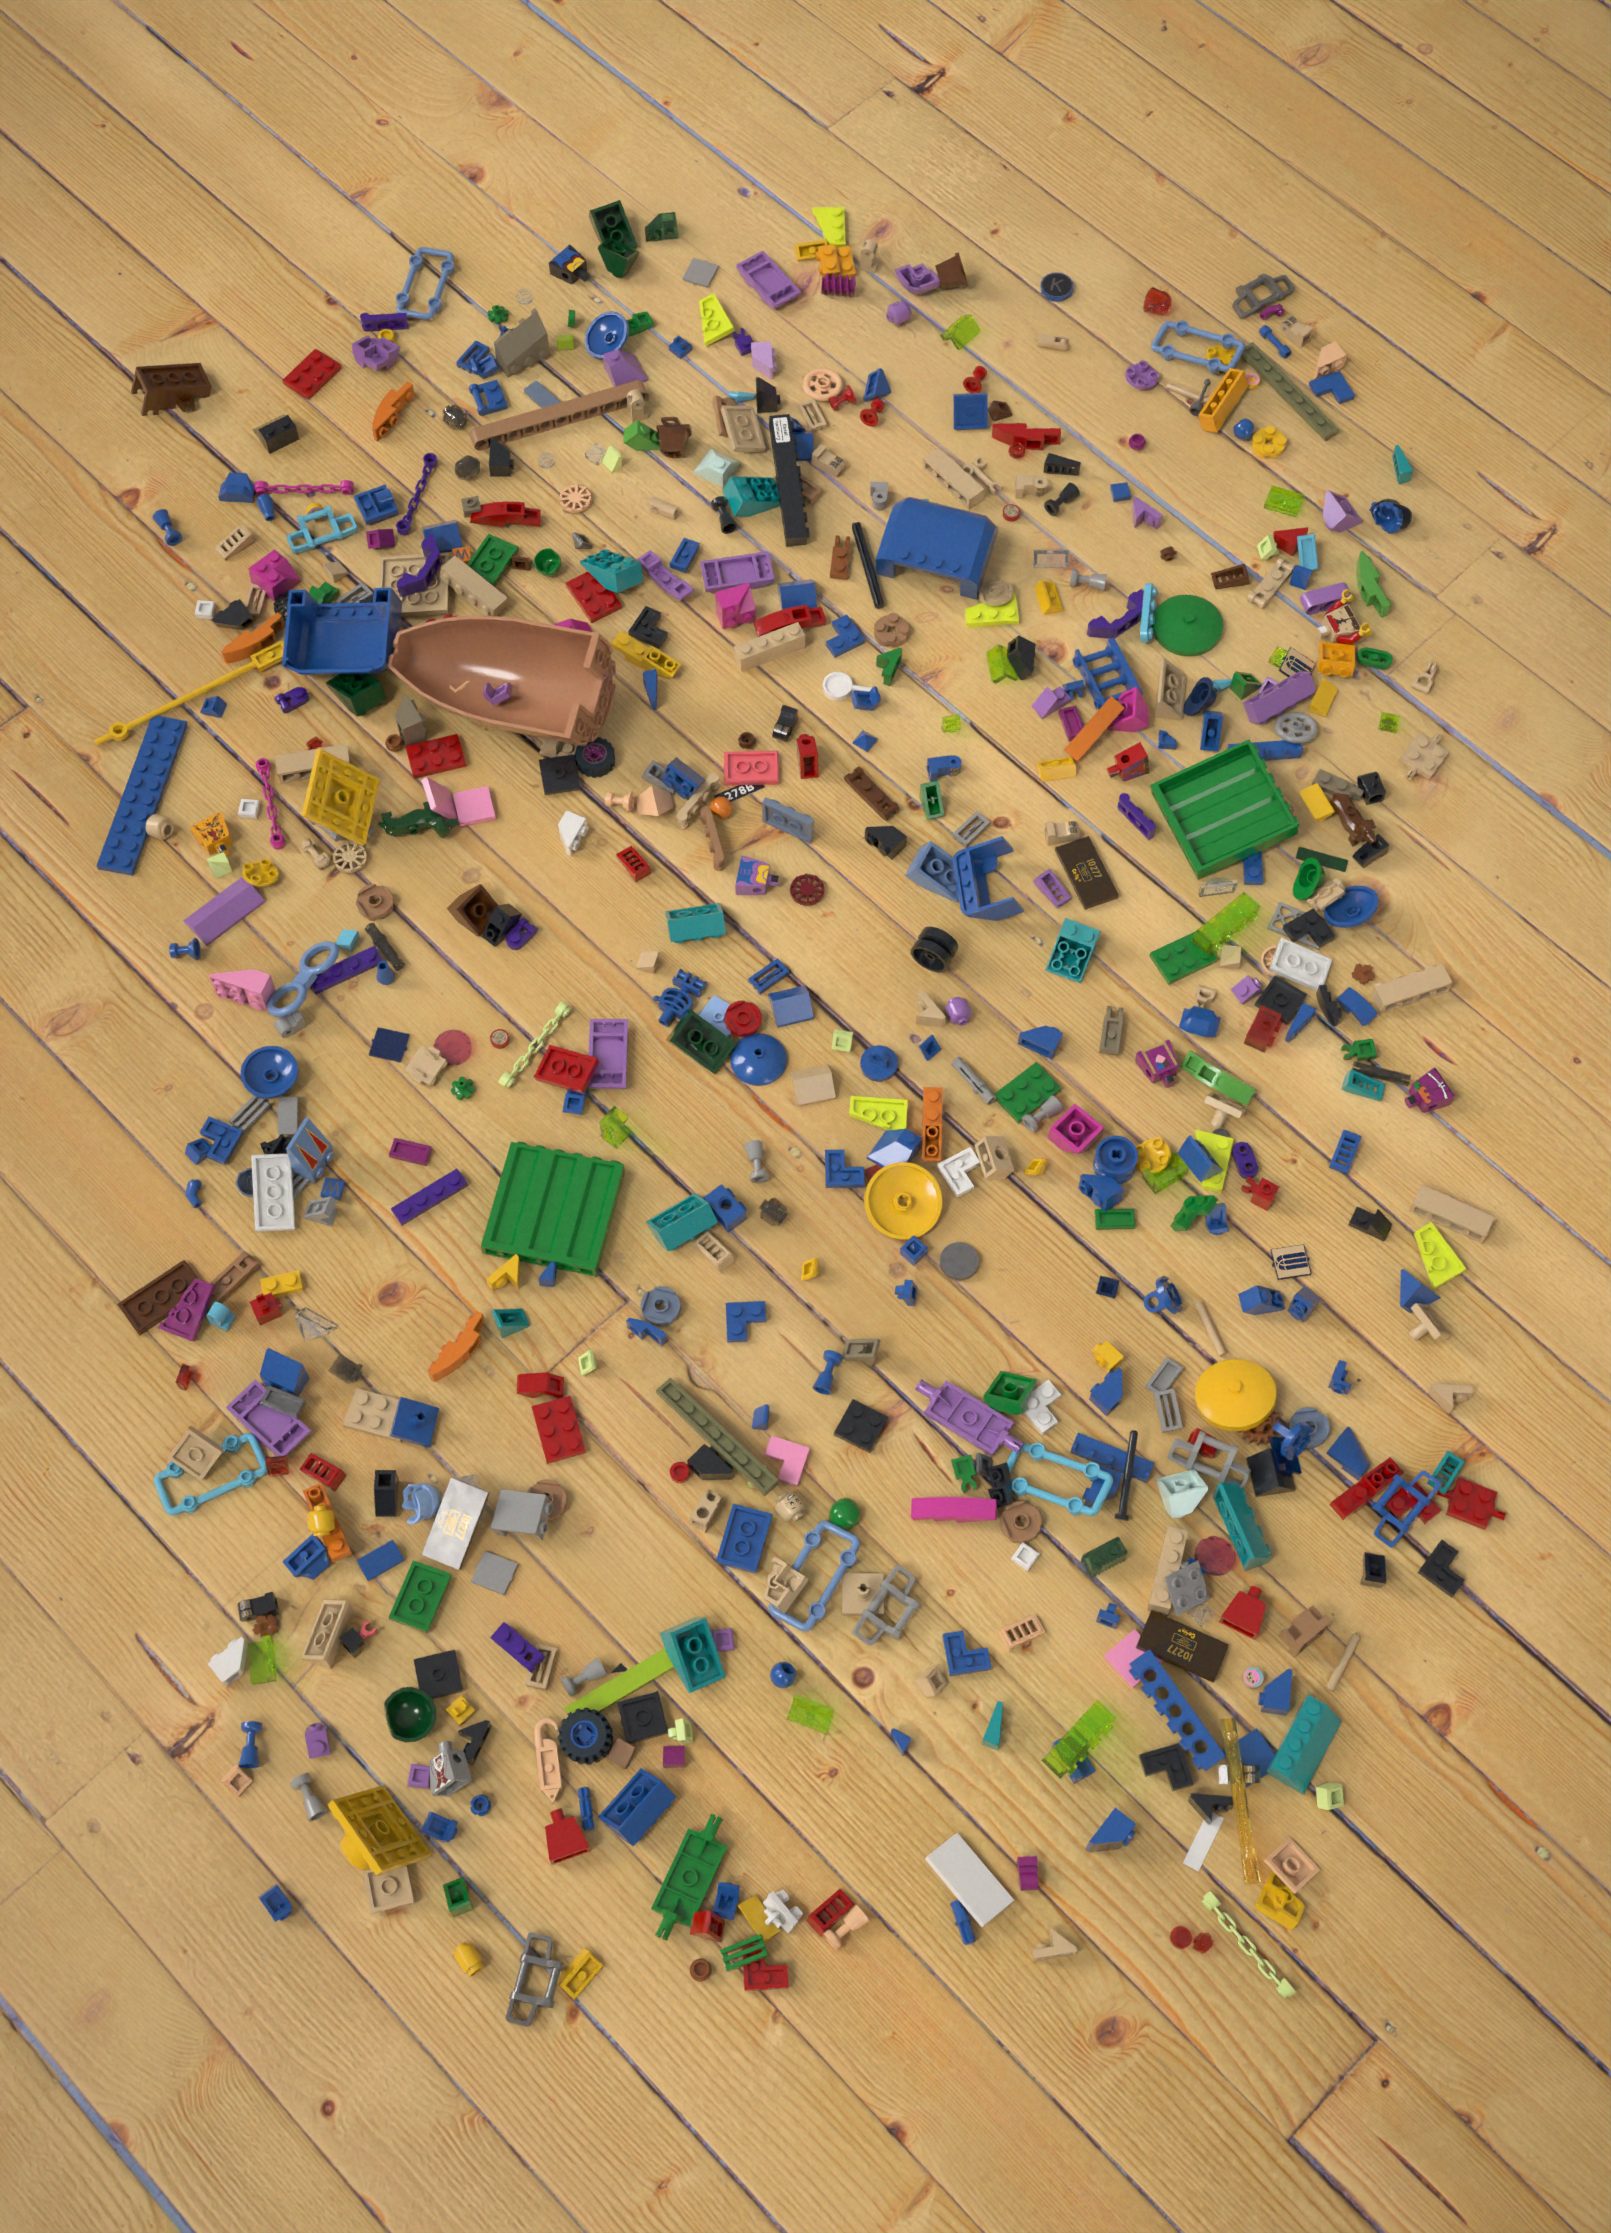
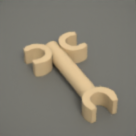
M980 456L974 459V463L962 466V469L965 472L968 471L972 477L974 472L989 487L991 495H995L996 490L994 488L1002 491V484L1000 482H993L982 471L986 468V462L979 464Z

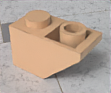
M1336 341L1321 348L1314 375L1316 379L1326 376L1332 371L1339 370L1344 366L1347 355Z

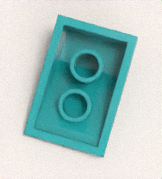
M694 1617L660 1632L666 1653L688 1693H692L726 1677L706 1617Z

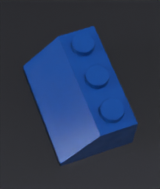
M640 1768L598 1818L620 1838L634 1846L642 1839L645 1832L655 1824L665 1809L671 1805L676 1796L661 1780Z

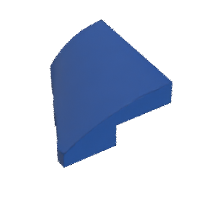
M1350 1427L1343 1431L1326 1453L1343 1466L1341 1469L1358 1481L1371 1465Z

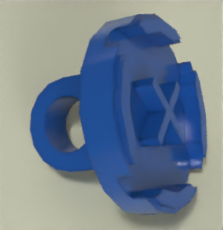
M877 1045L865 1050L861 1056L860 1067L865 1077L872 1081L882 1082L894 1076L897 1071L898 1060L893 1050L886 1046Z
M1162 1276L1156 1280L1157 1290L1145 1297L1144 1306L1149 1312H1159L1166 1308L1172 1314L1182 1311L1183 1307L1180 1306L1182 1304L1181 1296L1173 1283L1169 1284L1168 1277ZM1153 1297H1156L1159 1301L1156 1308H1153L1150 1304V1300Z
M1278 1422L1272 1428L1276 1433L1285 1438L1281 1446V1455L1288 1460H1292L1294 1455L1297 1457L1304 1451L1310 1442L1309 1432H1313L1312 1427L1306 1422L1298 1423L1291 1431Z

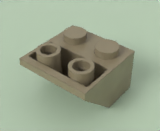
M407 694L403 696L395 715L399 735L403 739L405 746L427 741L425 735L427 729L424 725L425 719L421 713L418 714L415 701L410 700Z

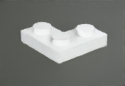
M969 1147L937 1164V1168L958 1198L974 1189V1185L966 1175V1172L978 1167L980 1161L972 1148Z
M1049 1380L1033 1390L1026 1402L1027 1409L1023 1412L1041 1435L1058 1424L1057 1419L1047 1407L1058 1400L1061 1394Z

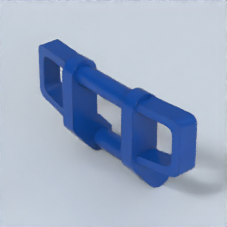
M1421 1471L1409 1484L1396 1474L1393 1477L1394 1481L1377 1503L1374 1502L1371 1506L1383 1516L1374 1531V1535L1390 1548L1396 1545L1404 1533L1407 1534L1410 1530L1409 1526L1425 1506L1428 1507L1431 1503V1498L1441 1486V1483L1426 1471ZM1422 1476L1427 1477L1436 1485L1427 1498L1412 1487ZM1400 1486L1419 1500L1403 1522H1400L1383 1508ZM1386 1520L1401 1530L1392 1542L1387 1541L1379 1534Z

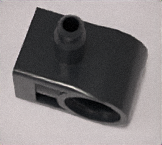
M1375 771L1357 777L1358 788L1364 791L1362 797L1366 805L1384 800L1386 791L1378 772Z

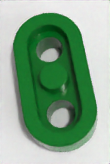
M1368 647L1361 648L1356 657L1359 664L1381 670L1390 668L1393 657L1389 652Z

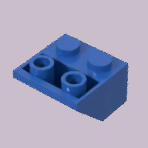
M677 757L667 765L661 778L667 787L674 789L681 798L687 800L691 798L705 781L702 776Z

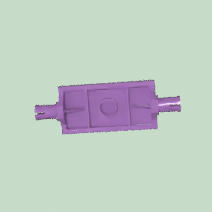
M923 1379L919 1381L920 1384H917L915 1390L930 1399V1404L924 1411V1415L993 1457L1002 1444L1016 1452V1454L1022 1449L1024 1442L1009 1434L1014 1425L1013 1421L947 1380L940 1388L931 1386Z

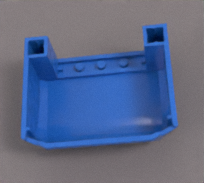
M907 497L896 502L892 508L876 556L877 575L894 578L897 566L900 565L960 580V596L977 600L997 537L998 527L986 515L914 497Z
M374 588L373 603L318 604L307 590H289L282 666L300 675L380 674L389 668V656L395 651L393 640L396 638L397 632L400 631L402 601L392 588Z

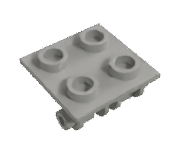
M1199 1561L1191 1564L1183 1562L1179 1570L1164 1577L1176 1616L1210 1599Z

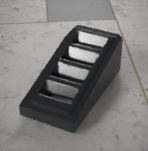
M1048 453L1043 472L1079 476L1081 462Z

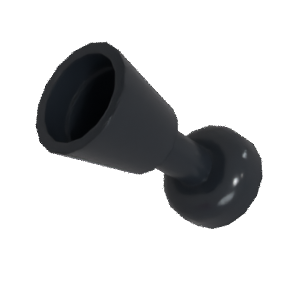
M1070 482L1061 491L1058 499L1055 501L1052 499L1047 500L1044 503V507L1048 514L1056 516L1060 511L1059 506L1062 503H1068L1079 497L1080 491L1078 487Z
M724 496L714 498L710 505L714 511H719L720 513L719 521L722 533L729 534L734 532L738 526L732 516L725 510L728 505L727 499Z

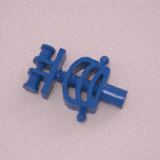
M680 969L676 977L674 976L672 979L673 985L680 989L667 988L663 991L661 997L656 995L653 998L654 1001H659V1009L664 1011L658 1019L659 1023L663 1026H668L673 1017L681 1020L686 1011L693 1008L692 999L687 993L700 998L701 990L703 991L707 985L706 981L703 982L698 976L692 978V973H686Z

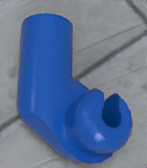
M192 1179L188 1182L185 1193L193 1208H198L202 1204L196 1195L197 1190L202 1186L201 1181L198 1179Z

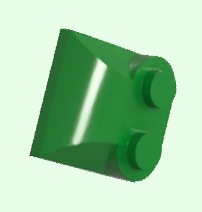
M1000 1371L985 1392L984 1402L993 1410L1020 1415L1027 1409L1026 1402L1037 1384V1379Z

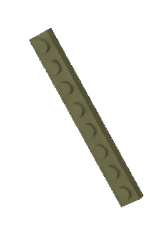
M1254 342L1245 346L1241 356L1324 441L1338 433V428Z
M671 1377L656 1390L659 1397L764 1497L779 1484V1480Z

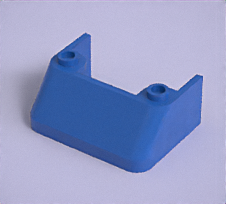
M1003 836L956 852L953 857L960 909L967 917L998 921L1024 912L1023 907L1014 897L990 904L986 874L993 872L997 868V857L1014 852V848Z

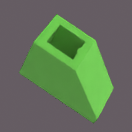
M636 420L624 429V444L636 451L660 450L659 433Z

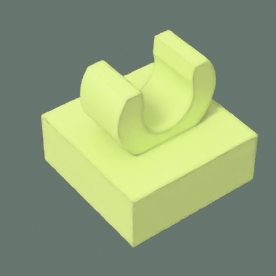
M1267 535L1257 545L1262 560L1267 561L1271 556L1275 557L1280 553L1276 548L1277 543H1275L1273 536Z
M835 1029L831 1049L850 1052L853 1032Z
M683 1718L675 1720L676 1728L668 1729L669 1738L678 1740L683 1744L694 1743L691 1722Z

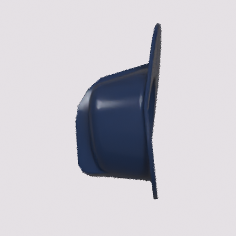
M1209 677L1201 678L1186 699L1183 712L1187 716L1194 715L1214 704L1217 697V689L1213 687L1212 680Z

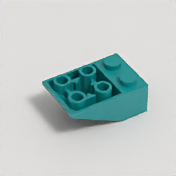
M730 476L722 490L734 516L750 517L780 507L778 487L774 478Z
M608 549L600 550L599 553L589 555L580 561V564L605 589L615 593L643 582L641 562L622 556V554L611 552Z
M1065 918L1045 970L1081 983L1102 932Z

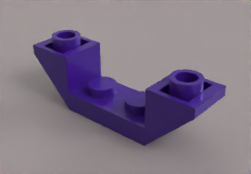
M431 533L428 534L421 544L424 557H427L423 568L418 571L417 577L404 573L402 578L397 581V589L401 597L426 590L442 565L440 552Z
M1140 589L1129 595L1127 609L1129 611L1120 619H1115L1111 624L1102 615L1097 619H1092L1088 624L1087 635L1096 638H1116L1139 623L1142 615L1144 590Z

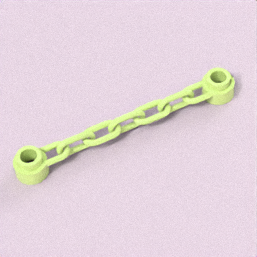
M564 1001L559 1003L554 1011L557 1016L554 1019H550L544 1026L542 1035L531 1042L527 1054L521 1056L514 1064V1070L511 1073L506 1071L501 1076L498 1082L500 1085L508 1088L513 1085L515 1074L521 1072L526 1067L530 1055L536 1053L543 1045V1039L546 1035L553 1033L557 1028L558 1020L562 1016L564 1018L567 1017L571 1011L567 1003ZM552 1022V1025H554V1027L551 1029V1031H549V1028L547 1027ZM537 1041L539 1046L535 1049L532 1046ZM522 1060V1061L525 1062V1063H524V1065L520 1068V1067L517 1066V1065H518V1063Z
M1208 1891L1203 1896L1204 1899L1201 1902L1209 1911L1212 1909L1216 1911L1219 1923L1226 1931L1233 1932L1238 1937V1945L1247 1955L1255 1957L1258 1961V1968L1268 1979H1273L1278 1984L1276 1990L1284 1999L1286 1997L1290 1998L1296 1993L1293 1987L1285 1978L1281 1981L1277 1979L1274 1967L1266 1959H1260L1256 1954L1255 1945L1247 1936H1241L1237 1932L1236 1923L1227 1913L1220 1912L1218 1907L1221 1903L1211 1891ZM1224 1916H1226L1233 1926L1230 1925L1228 1928L1221 1918L1225 1920ZM1245 1940L1253 1948L1249 1949L1250 1952L1242 1945V1943H1245ZM1264 1963H1266L1273 1973L1269 1972L1268 1975L1261 1965L1264 1967Z

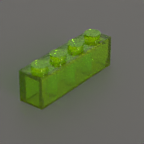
M1243 892L1196 930L1192 942L1207 955L1213 951L1217 952L1225 941L1229 942L1234 937V933L1237 931L1241 932L1248 922L1252 923L1258 917L1257 912L1260 905Z
M1097 1699L1041 1761L1060 1779L1066 1773L1070 1776L1078 1767L1075 1763L1078 1760L1082 1762L1090 1754L1087 1750L1090 1747L1094 1749L1100 1743L1101 1739L1099 1736L1101 1734L1105 1736L1113 1728L1111 1723L1116 1717Z

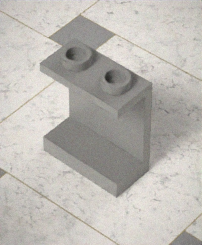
M501 1489L491 1529L501 1536H506L508 1531L532 1534L538 1540L543 1541L544 1534L548 1530L547 1522L549 1515L553 1511V1502L547 1495Z

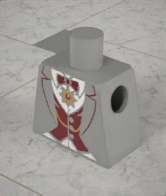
M444 1741L438 1744L440 1754L430 1761L431 1795L450 1797L471 1782L472 1778L465 1753L462 1750H453L451 1742Z

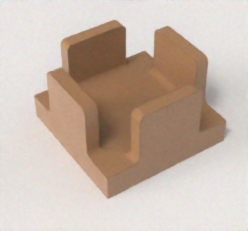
M1312 1605L1292 1620L1293 1625L1289 1629L1284 1628L1279 1637L1290 1648L1288 1652L1295 1658L1325 1633L1332 1621L1327 1615L1323 1617Z

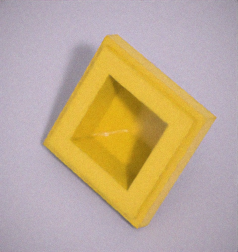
M1033 1158L1025 1169L1024 1174L1043 1175L1047 1160Z
M815 1257L803 1262L802 1281L816 1277L820 1273L818 1258Z

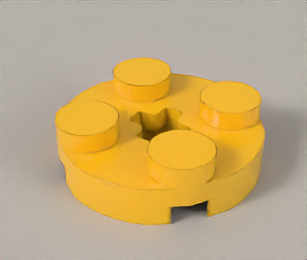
M1266 426V428L1259 429L1254 433L1252 450L1259 457L1265 458L1267 456L1270 459H1274L1284 452L1287 440L1279 430L1273 426Z

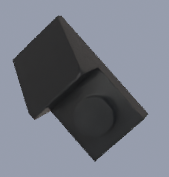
M1356 1207L1348 1226L1381 1241H1385L1392 1223L1379 1209L1373 1214Z
M1364 1552L1361 1585L1381 1588L1386 1584L1385 1556Z
M484 1720L458 1731L461 1737L471 1741V1743L468 1742L463 1750L467 1763L474 1765L491 1730L492 1725L490 1721Z
M1191 1793L1188 1797V1802L1205 1822L1210 1825L1212 1821V1808H1215L1216 1812H1228L1234 1806V1797Z

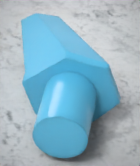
M730 391L729 397L740 402L755 399L756 394Z
M1232 679L1214 680L1212 682L1213 687L1220 692L1231 686Z

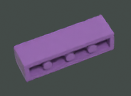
M1299 671L1243 702L1250 722L1263 724L1271 716L1280 715L1282 710L1296 706V702L1310 698L1311 694L1316 692L1310 672Z

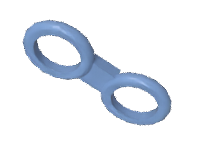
M324 941L315 944L303 954L299 962L301 971L291 983L278 988L269 998L267 1003L269 1014L275 1017H283L293 1013L304 1003L307 998V990L316 980L317 974L329 969L337 960L339 955L337 944L331 941ZM323 950H331L330 955L323 963L315 967H308V962L315 954ZM290 991H299L297 998L290 1005L276 1008V1003L284 994Z

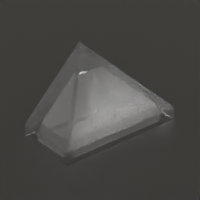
M1050 547L1034 550L1033 568H1068L1069 550Z
M1212 876L1200 885L1198 895L1199 897L1235 893L1238 884L1237 880Z
M306 1307L295 1313L294 1316L305 1342L326 1336L338 1328V1325Z

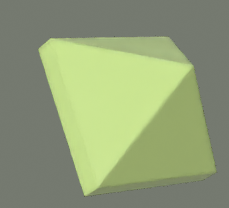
M592 1350L578 1357L582 1376L587 1375L597 1367L598 1363Z

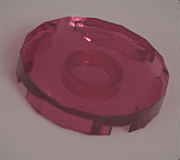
M460 1030L445 1031L436 1038L434 1048L443 1054L442 1058L447 1060L448 1066L460 1065L467 1061L471 1055V1041Z
M1210 1536L1202 1539L1195 1549V1560L1199 1561L1200 1566L1210 1575H1225L1231 1571L1236 1562L1235 1551L1233 1552L1231 1544L1220 1537Z

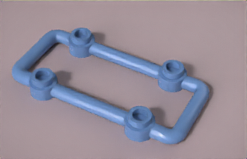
M427 247L417 249L415 255L409 258L410 270L403 290L396 295L397 313H407V317L430 320L435 316V313L441 310L440 298L448 276L454 272V255L452 252ZM422 254L447 258V260L441 263L442 275L435 295L428 300V313L403 309L410 303L408 293L415 273L423 266Z
M1181 320L1177 323L1172 321L1164 322L1151 344V349L1154 352L1160 353L1167 361L1172 360L1173 357L1205 366L1210 373L1216 374L1219 371L1227 372L1229 368H1235L1245 350V344L1242 341L1236 340L1232 334L1227 333L1223 336L1190 327L1186 321ZM1171 328L1175 329L1179 336H1185L1189 333L1221 342L1225 349H1231L1233 346L1238 347L1229 365L1221 364L1218 358L1206 360L1175 351L1172 345H1165L1163 347L1158 345L1167 329Z
M829 1521L819 1522L813 1531L805 1534V1545L791 1568L798 1572L810 1551L820 1546V1535L823 1529H827L851 1542L852 1545L849 1550H845L840 1554L841 1564L820 1600L810 1605V1616L807 1622L803 1623L787 1613H782L771 1604L769 1605V1611L773 1616L801 1631L811 1630L816 1621H820L825 1617V1606L847 1568H851L856 1564V1553L861 1545L857 1536Z

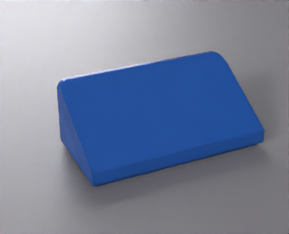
M391 1540L359 1558L357 1563L367 1581H370L400 1564L404 1559L394 1540Z

